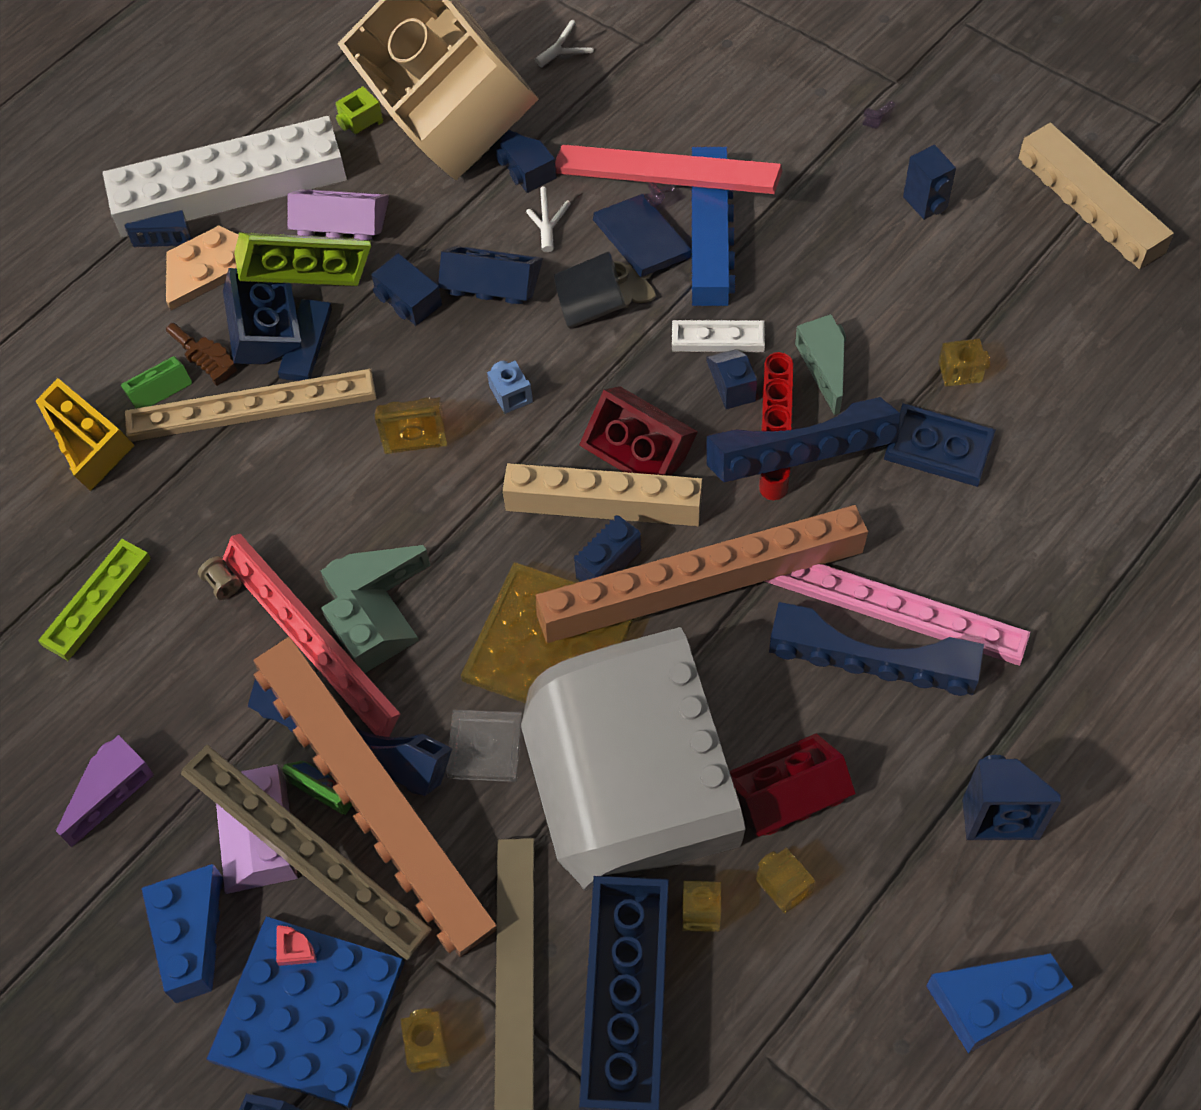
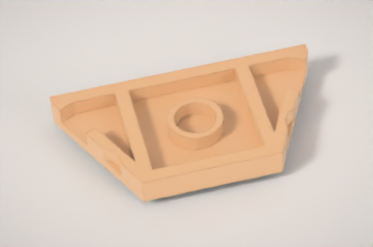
M217 226L167 251L166 302L170 310L225 283L228 268H237L234 252L238 234Z

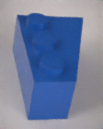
M214 864L142 888L164 992L175 1003L211 992L213 988L217 948L215 939L217 922H219L220 910L218 908L220 889L223 887V876Z
M1051 953L932 974L926 985L968 1053L1063 1000L1073 988Z

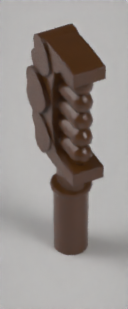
M170 323L167 326L166 332L178 341L184 349L188 350L185 353L187 360L190 363L192 361L196 362L198 366H201V369L210 375L216 386L237 371L226 348L220 343H214L213 340H208L206 337L196 342L193 337H190L175 323Z

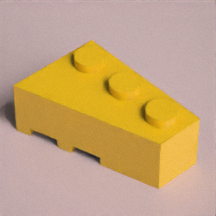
M59 378L36 400L50 430L54 433L59 443L58 446L61 452L65 455L71 467L70 469L74 477L89 491L135 446L120 429Z

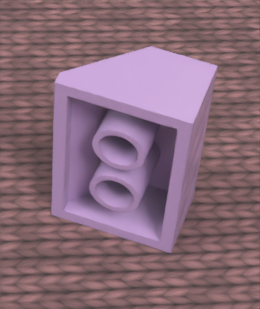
M302 189L288 193V229L297 230V235L314 236L315 231L326 232V237L343 238L344 233L354 234V239L372 240V235L379 234L382 231L389 195Z
M277 764L241 772L290 812L286 779ZM216 804L226 894L298 879L297 869Z

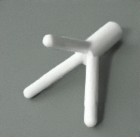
M575 20L569 22L554 45L535 58L540 67L546 65L559 54L594 52L593 48L561 47L572 31Z
M541 187L543 222L531 209H527L526 212L541 229L542 251L551 252L554 250L553 228L566 212L571 202L569 200L565 201L552 220L549 221L546 187Z

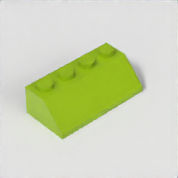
M239 232L234 252L239 281L358 286L371 243L362 239Z

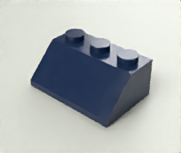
M454 246L441 251L438 286L439 288L447 289V294L464 296L465 292L476 293V298L494 300V296L505 297V302L523 304V300L526 301L533 297L542 265V258Z
M228 268L223 296L233 363L265 364L300 347L301 338L291 283L239 281L237 268Z
M990 755L984 759H979L962 799L966 840H1039L1061 803L1060 794L1018 759H1006L1002 755Z

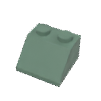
M385 589L350 590L321 607L331 631L345 652L364 673L419 641L417 635Z

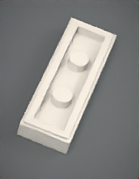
M672 320V352H727L735 349L740 352H764L765 350L764 321Z

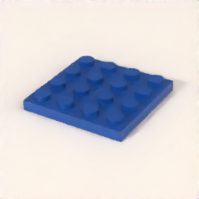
M266 916L207 1056V1060L210 1063L351 1108L404 966L403 959ZM277 926L292 927L302 933L309 940L315 951L316 963L279 966L277 964Z

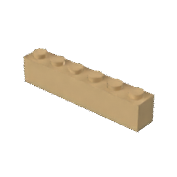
M1051 122L1023 139L1019 159L1023 165L1030 168L1045 185L1055 191L1066 204H1069L1081 215L1085 222L1092 225L1106 241L1117 248L1125 259L1131 261L1139 270L1167 252L1174 233Z
M507 463L503 497L506 511L613 520L614 516L619 515L626 521L699 526L702 478Z

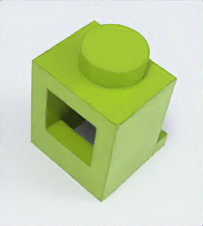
M364 86L335 102L338 112L336 119L344 131L350 129L354 134H357L375 122L378 124L383 123L379 101Z

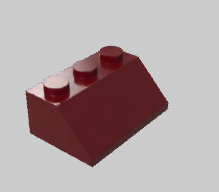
M619 386L603 389L579 446L622 472L672 476L685 460L698 431Z
M817 733L729 771L743 819L758 837L774 834L782 826L793 821L805 820L812 816L814 812L827 806L839 805L845 798L856 794L844 756Z

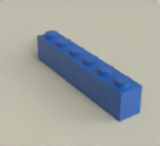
M692 147V156L727 159V147ZM692 186V306H728L729 293H735V275H729V269H734L735 253L734 251H729V246H734V227H728V222H733L734 204H728V199H733V190Z

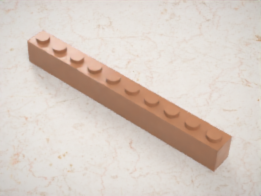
M852 505L536 594L537 617L546 642H554L782 575L791 574L801 569L812 568V566L817 564H826L861 554L864 550L868 530L856 505Z
M290 636L255 658L253 661L258 670L253 674L264 692L271 689L277 697L273 704L285 720L290 716L297 727L292 731L302 746L305 748L310 744L317 756L312 759L324 776L330 773L337 782L333 789L342 803L346 805L348 802H351L358 813L353 818L364 834L369 831L373 833L378 841L373 846L385 863L392 860L399 872L394 876L406 893L413 890L420 902L415 906L425 921L429 923L434 920L440 928L441 932L437 934V937L447 952L450 954L455 950L459 957H462L496 931V924Z

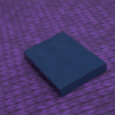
M644 194L594 212L593 221L640 277L691 256V248Z
M903 403L900 410L898 442L888 444L884 460L978 487L996 429Z

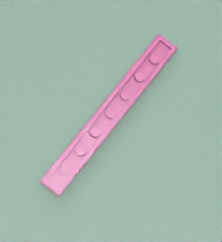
M817 564L812 566V568L801 569L791 574L764 581L940 640L953 637L984 644L983 654L1019 666L1030 635V631L824 564Z

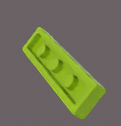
M121 539L38 640L40 644L69 661L151 560L149 554L128 541Z

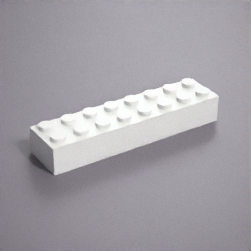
M329 116L103 171L111 215L121 237L128 236L124 224L179 210H183L186 220L189 221L280 198L298 190L315 189L347 181Z

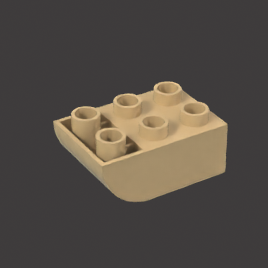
M379 0L338 43L339 47L396 123L433 162L454 180H458L539 100L459 0Z

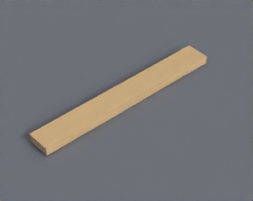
M365 369L125 410L126 436L133 442L376 400L372 370Z

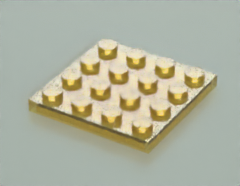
M514 562L460 675L463 682L526 703L530 686L546 669L564 660L624 642L634 619L547 643L537 617L536 594L575 584V582Z

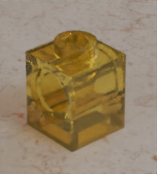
M980 339L942 343L938 362L945 387L982 382L985 369H989L990 359L988 351H983Z
M787 847L778 854L775 851L770 852L759 862L758 866L760 868L758 869L756 881L784 914L813 892L814 878Z
M684 881L683 930L720 932L721 882Z
M429 1008L412 1011L410 1017L401 1019L406 1062L412 1073L450 1065L443 1019L439 1011L432 1012V1009ZM429 1030L434 1032V1038L429 1045L421 1047L415 1044L416 1037L422 1031Z

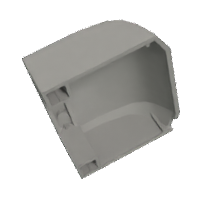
M681 627L618 643L564 660L546 669L535 679L528 690L521 729L557 861L577 880L583 890L593 888L594 876L631 878L741 846L745 833L741 807L693 656Z

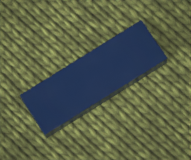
M301 299L296 314L301 345L283 355L278 370L280 379L293 381L311 379L332 312L330 302Z

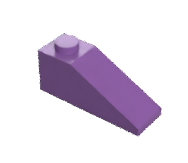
M119 735L112 741L103 744L97 754L91 758L56 829V832L70 847H73L154 776L144 760Z

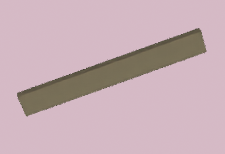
M206 745L182 769L181 775L404 959H409L432 930L209 745Z
M534 838L498 839L494 1110H534Z

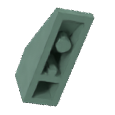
M830 314L798 325L795 345L834 415L840 413L843 397L844 342H846V334L842 325H837Z
M424 545L348 554L341 559L331 561L320 572L326 587L334 599L350 590L385 589L388 591L431 565Z

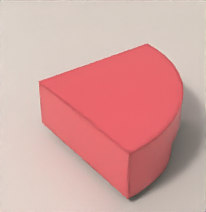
M277 926V964L279 966L316 963L315 951L309 940L302 933L292 927Z

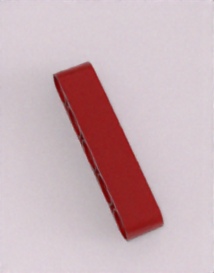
M782 352L772 353L765 360L761 431L791 430L793 361L789 355ZM790 467L760 474L759 489L763 497L769 500H779L787 494ZM776 478L779 479V481H771L770 479Z

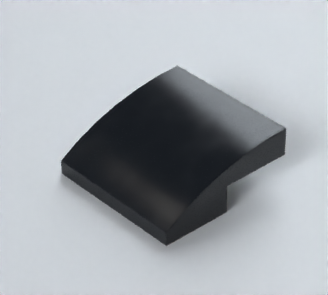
M609 251L554 274L567 327L570 329L626 306L618 284L620 279Z

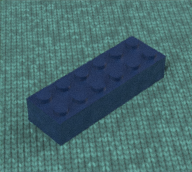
M594 876L579 1101L580 1110H660L668 879Z

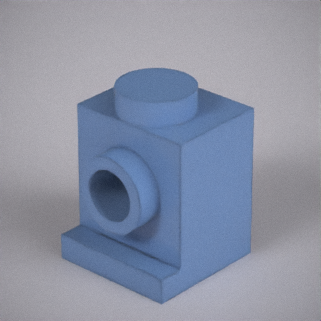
M516 360L511 363L499 361L492 366L491 371L487 372L489 386L504 414L533 402L531 384L526 380Z

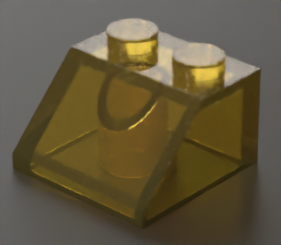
M426 397L415 401L390 402L385 405H377L375 421L385 454L447 446L445 418L440 397Z

